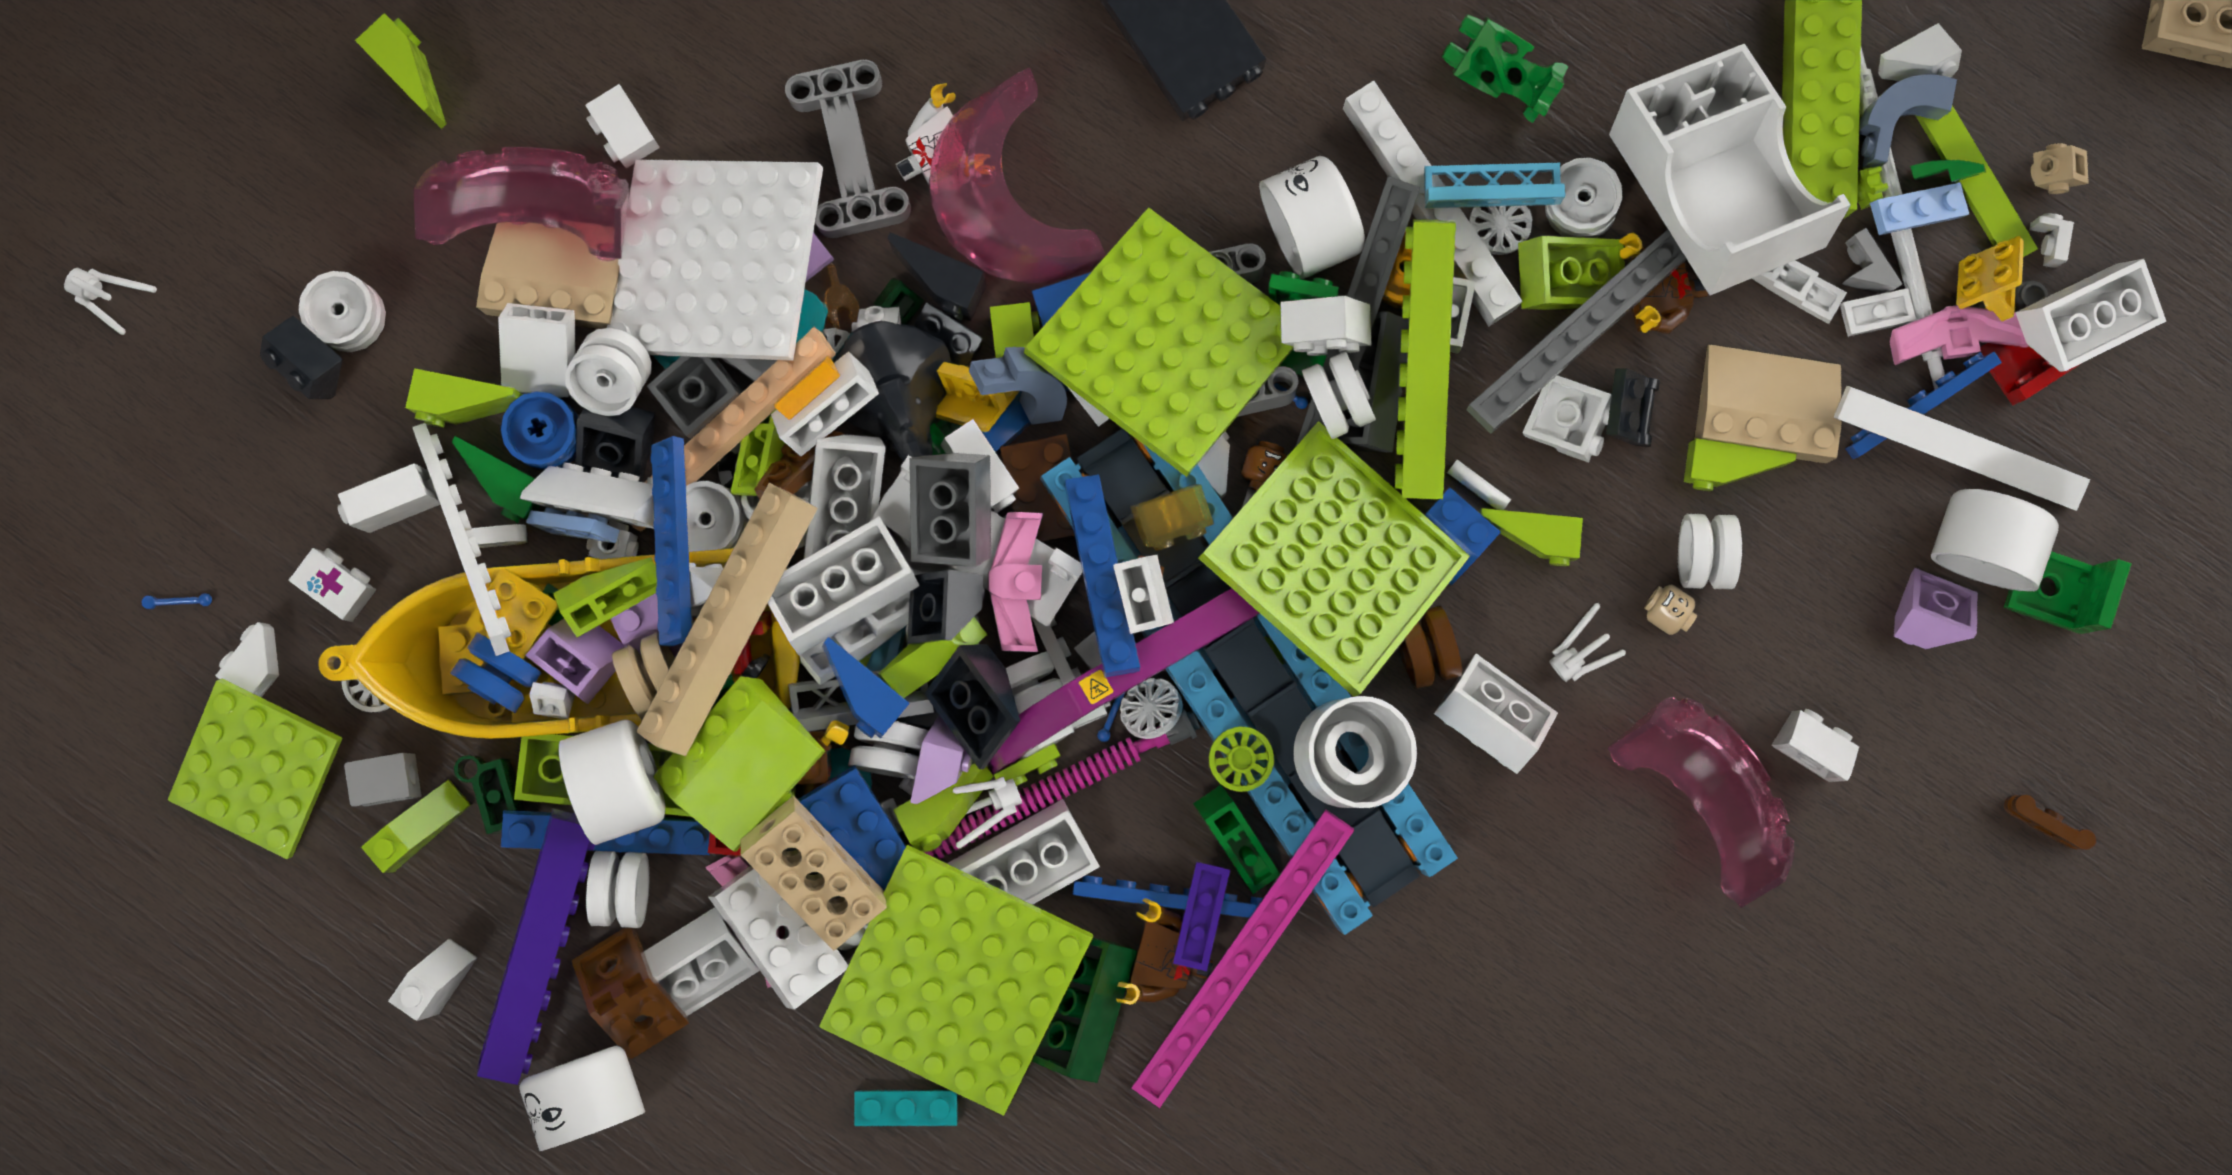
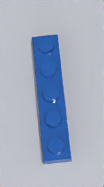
M1981 352L1977 353L1963 363L1966 369L1955 375L1953 371H1950L1936 380L1935 383L1938 388L1928 394L1923 389L1906 400L1910 405L1907 409L1922 415L2001 364V360L1995 352L1983 356ZM1862 429L1850 437L1853 444L1845 449L1853 460L1887 438Z

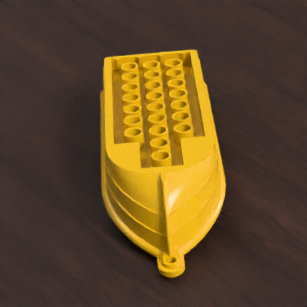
M734 548L689 552V563H695L696 567L722 564V568H724ZM655 555L607 559L586 557L583 561L569 562L562 559L558 563L487 568L491 582L485 584L488 589L499 570L505 568L526 582L537 584L543 589L548 583L558 589H562L583 576L651 557L656 565ZM465 572L443 578L410 594L384 613L368 629L356 645L330 647L321 654L319 659V670L327 679L332 681L359 680L374 696L401 715L429 728L453 735L485 739L588 732L620 720L632 721L638 727L642 722V719L630 704L616 671L589 704L575 695L568 719L534 714L530 699L532 687L526 688L514 680H511L509 685L520 691L525 698L516 713H513L497 702L495 705L469 690L467 688L469 685L450 674L459 659L466 658L480 667L483 664V661L472 655L468 649V645L476 635V632L468 628L466 623L477 607V603ZM767 603L763 611H771L772 627L763 635H750L751 657L754 660L763 656L764 653L771 656L757 679H762L789 710L791 703L788 684L797 683L800 655L797 654L788 641ZM611 619L599 625L621 642ZM547 624L540 637L549 627H551V625ZM528 657L524 660L542 672L536 683L551 682L562 685ZM339 658L341 665L338 669H335L333 663L335 659ZM734 667L731 670L733 680L736 682L742 674H735Z

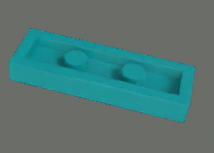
M856 1090L854 1092V1126L958 1125V1094L951 1090Z

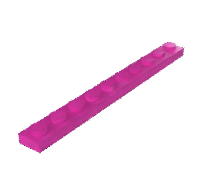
M1324 810L1131 1089L1160 1108L1352 835L1354 828L1328 810Z

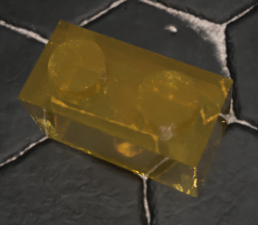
M1193 484L1130 507L1143 546H1153L1155 551L1174 545L1173 539L1186 535L1187 539L1207 533L1205 527L1214 525L1202 486L1199 484Z

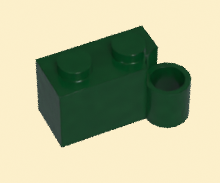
M467 755L462 756L456 761L454 766L456 777L462 782L472 783L486 834L502 833L503 810L525 811L523 801L514 800L516 778L510 759H497L486 763L481 757ZM473 760L476 762L478 770L476 775L470 779L466 776L464 768L468 761Z

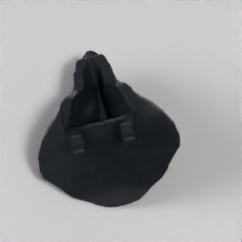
M875 321L857 328L848 336L832 361L835 363L847 352L851 353L870 371L879 394L846 421L871 432L875 437H880L881 440L890 442L903 461H905L908 455L911 457L931 456L933 441L930 425L936 417L938 403L945 391L937 370L943 362L951 363L946 344L943 340L931 336L914 326L888 321Z

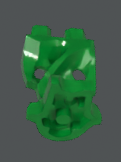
M1466 14L1458 30L1472 38L1466 49H1463L1450 41L1441 55L1450 66L1454 67L1452 70L1453 74L1495 98L1502 92L1517 97L1526 104L1523 114L1531 123L1535 121L1539 114L1545 117L1554 98L1564 85L1563 78L1569 66L1563 62H1554L1551 65L1540 66L1523 58L1527 52L1533 51L1534 46L1488 17L1481 20L1478 17ZM1505 41L1513 43L1517 46V52L1512 54L1503 51L1501 48L1502 43ZM1515 67L1520 69L1522 73V79L1517 84L1512 83L1508 78V71ZM1485 70L1493 72L1494 80L1492 82H1485L1481 78V73Z

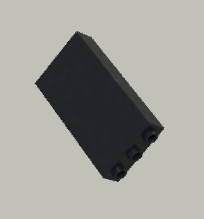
M1100 0L1182 122L1189 117L1192 120L1200 117L1209 109L1207 105L1216 99L1220 102L1226 100L1235 93L1236 86L1244 81L1249 84L1263 74L1262 69L1265 67L1266 58L1226 0Z

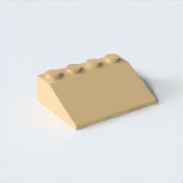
M499 217L481 273L476 307L484 314L491 316H500L507 303L574 310L575 326L596 329L607 328V325H611L614 298L620 273L618 259L623 232Z
M1708 345L1695 439L1699 438L1796 453V459L1825 464L1836 459L1840 440L1841 420L1834 418V415L1841 401V365Z

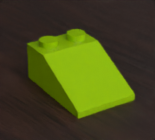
M384 13L355 41L442 129L446 122L426 56L418 49L422 42L399 18L393 22Z
M1540 236L1519 242L1521 309H1578L1625 268V261L1620 257V250L1624 248V245L1619 243L1620 239Z
M414 368L405 408L415 413V419L424 421V423L430 426L444 428L445 423L457 425L506 412L509 405L523 394L510 387Z

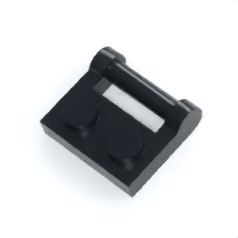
M1615 368L1607 435L1634 446L1651 447L1652 436L1649 435L1654 396L1655 392L1659 391L1660 380L1648 378L1628 368Z

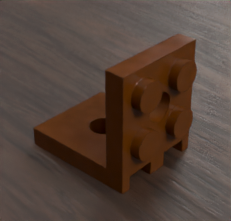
M625 927L572 960L589 1015L619 1047L624 1049L630 1059H633L689 1024L685 1012L652 976L638 934L634 928ZM616 964L613 970L607 972L611 966ZM641 1015L648 1016L643 1021H634Z

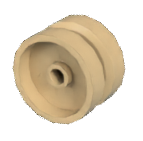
M658 632L641 639V654L630 645L612 653L613 664L622 688L630 704L642 720L675 660L670 647L659 645Z

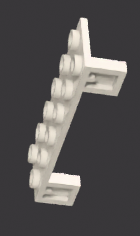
M908 455L901 465L902 471L873 517L875 519L880 516L886 527L911 542L909 458L911 456ZM991 511V558L977 567L947 565L957 571L983 574V587L987 589L988 571L991 570L1005 519ZM1035 539L1028 565H1042L1041 600H1027L1030 617L1048 626L1081 575L1082 567L1079 561L1058 548L1054 550L1038 539Z

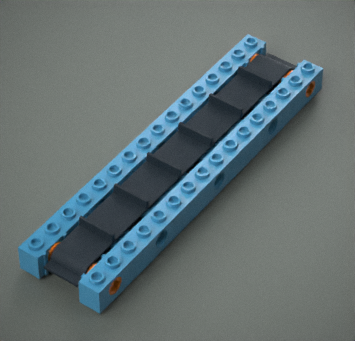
M1122 428L1076 458L1079 462L1076 466L1069 457L1043 474L1040 480L1073 529L1064 486L1065 480L1099 474L1105 505L1119 527L1117 529L1108 516L1118 564L1137 559L1138 555H1157L1159 565L1164 567L1163 581L1173 621H1176L1231 589L1227 583L1198 559L1206 549L1189 525V522L1191 525H1196L1208 545H1210L1233 517L1198 464L1186 477L1135 437L1132 440V435ZM1081 467L1084 470L1085 474L1083 472H1079ZM1155 472H1157L1168 490L1165 489ZM1261 614L1166 668V671L1213 742L1222 732L1233 727L1255 729L1269 741L1274 754L1272 772L1261 786L1246 792L1290 858H1292L1325 809L1354 828V832L1337 855L1342 864L1334 859L1312 890L1338 931L1346 935L1373 916L1368 909L1370 904L1374 908L1420 877L1416 869L1420 870L1423 875L1431 877L1458 859L1409 783L1400 794L1389 802L1370 808L1332 806L1317 799L1307 790L1298 776L1294 763V743L1297 732L1305 718L1317 707L1329 701L1350 698L1351 696L1346 689ZM1167 625L1144 630L1141 633L1147 638ZM1264 636H1266L1267 638L1269 637L1279 649L1280 653L1284 658L1282 660L1284 662L1283 665L1280 663L1279 659L1277 658V656L1265 640ZM1213 670H1215V672L1217 673V675L1219 676V678L1221 679V681L1233 697L1231 700L1229 699L1224 689L1212 673ZM1237 732L1234 734L1238 745H1240L1242 734ZM1353 732L1341 734L1335 747L1338 760L1343 766L1352 771L1339 752L1340 750L1345 751L1358 772L1361 771L1369 757L1368 746L1365 740ZM1251 734L1249 736L1247 747L1256 740L1255 735ZM1224 738L1221 744L1232 749L1228 738ZM1260 745L1254 753H1264L1266 748L1264 745ZM1221 752L1224 758L1228 757V755ZM1266 759L1256 760L1255 763L1264 768L1267 766L1268 761ZM1251 769L1250 771L1254 779L1259 780L1261 777L1260 773ZM1242 773L1240 781L1242 786L1248 783L1244 773ZM1287 785H1291V787L1293 788V790L1295 791V793L1307 809V813L1304 812V810L1302 809V807L1300 806V804L1298 803V801L1296 800V798L1294 797V795L1292 794ZM1381 814L1384 815L1385 819L1387 820V822L1389 823V825H1390L1391 827L1388 826V824L1386 823V821L1384 820V818L1382 817ZM1362 893L1366 896L1368 901L1362 898Z

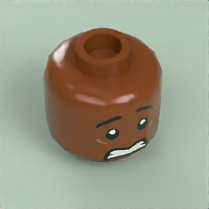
M1259 441L1258 445L1251 446L1248 449L1241 475L1250 482V489L1257 491L1287 456L1283 453V447Z

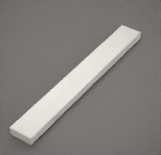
M1846 386L1834 415L1836 419L2076 511L2090 482L2088 478L1850 386Z

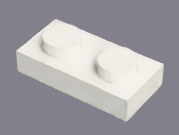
M1909 288L1846 301L1840 304L1848 337L1916 321Z

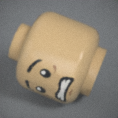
M1668 585L1664 588L1658 586L1644 607L1648 611L1647 620L1669 635L1677 633L1680 629L1685 632L1688 631L1697 618V614L1693 612L1695 600L1674 585Z

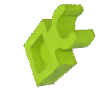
M1881 166L1870 167L1858 172L1857 202H1859L1861 210L1871 207V202L1882 199L1883 195L1881 192L1888 189V184H1883L1880 179Z

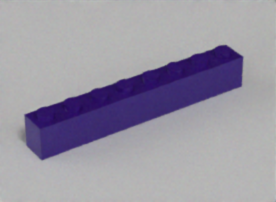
M552 808L478 1062V1077L518 1085L521 1074H528L532 1054L527 1052L530 1042L537 1043L542 1023L537 1022L540 1010H547L551 991L546 990L549 978L556 979L560 965V959L555 958L559 946L565 947L570 927L565 926L568 914L574 915L578 905L579 895L574 894L577 882L584 883L589 863L584 862L587 850L593 851L595 847L584 833L576 814Z

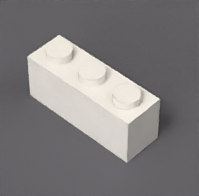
M849 352L834 363L840 374L839 378L792 419L788 420L778 410L771 414L779 438L800 456L816 445V439L825 438L879 394L870 371Z

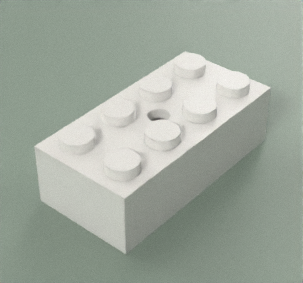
M879 516L786 569L771 595L768 605L788 641L797 654L800 655L825 641L828 637H832L917 588L919 584Z
M749 866L708 896L786 1008L796 1009L847 970L849 965L837 949L833 951L752 866ZM783 925L785 935L780 939L776 935V930L779 926Z

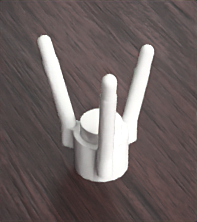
M74 268L70 271L64 283L65 290L75 295L76 302L87 307L121 335L126 333L125 329L90 301V299L94 300L97 297L108 301L112 298L110 294L102 290V283L99 281L152 293L157 291L155 286L102 274L94 269L86 272L80 268Z
M1595 603L1562 644L1552 651L1555 657L1549 660V662L1565 682L1571 678L1576 681L1582 675L1626 654V651L1622 649L1581 667L1585 664L1583 658L1609 640L1610 636L1608 634H1604L1580 652H1577L1573 647L1567 650L1600 609L1599 603Z
M1004 777L993 781L953 788L954 794L993 789L988 791L990 797L975 802L966 814L993 804L995 810L1003 809L956 843L957 848H962L1006 816L1017 812L1015 806L1023 803L1013 778L1005 781Z

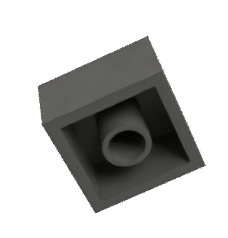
M681 356L647 385L682 432L691 439L743 392L715 357Z

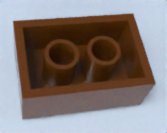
M1063 434L1000 447L1004 466L1019 487L1013 494L1016 498L1012 503L1013 511L1043 513L1036 539L1046 545L1075 539L1072 526L1040 480L1043 474L1067 458H1071L1067 435Z

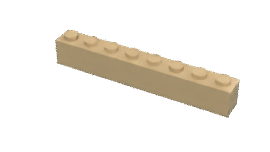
M771 483L768 484L636 731L638 734L656 747L683 756L687 755L818 509L817 507Z

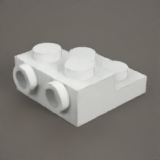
M1556 376L1542 388L1523 434L1527 438L1555 447L1558 452L1589 463L1591 456H1598L1602 450L1604 437H1601L1605 425H1608L1612 395Z

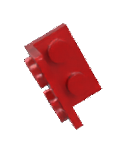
M1986 343L1980 347L1983 356L1995 352L2002 363L1989 372L2012 406L2028 399L2077 367L2075 366L2067 371L2060 372L2030 346L2024 348L2014 345Z

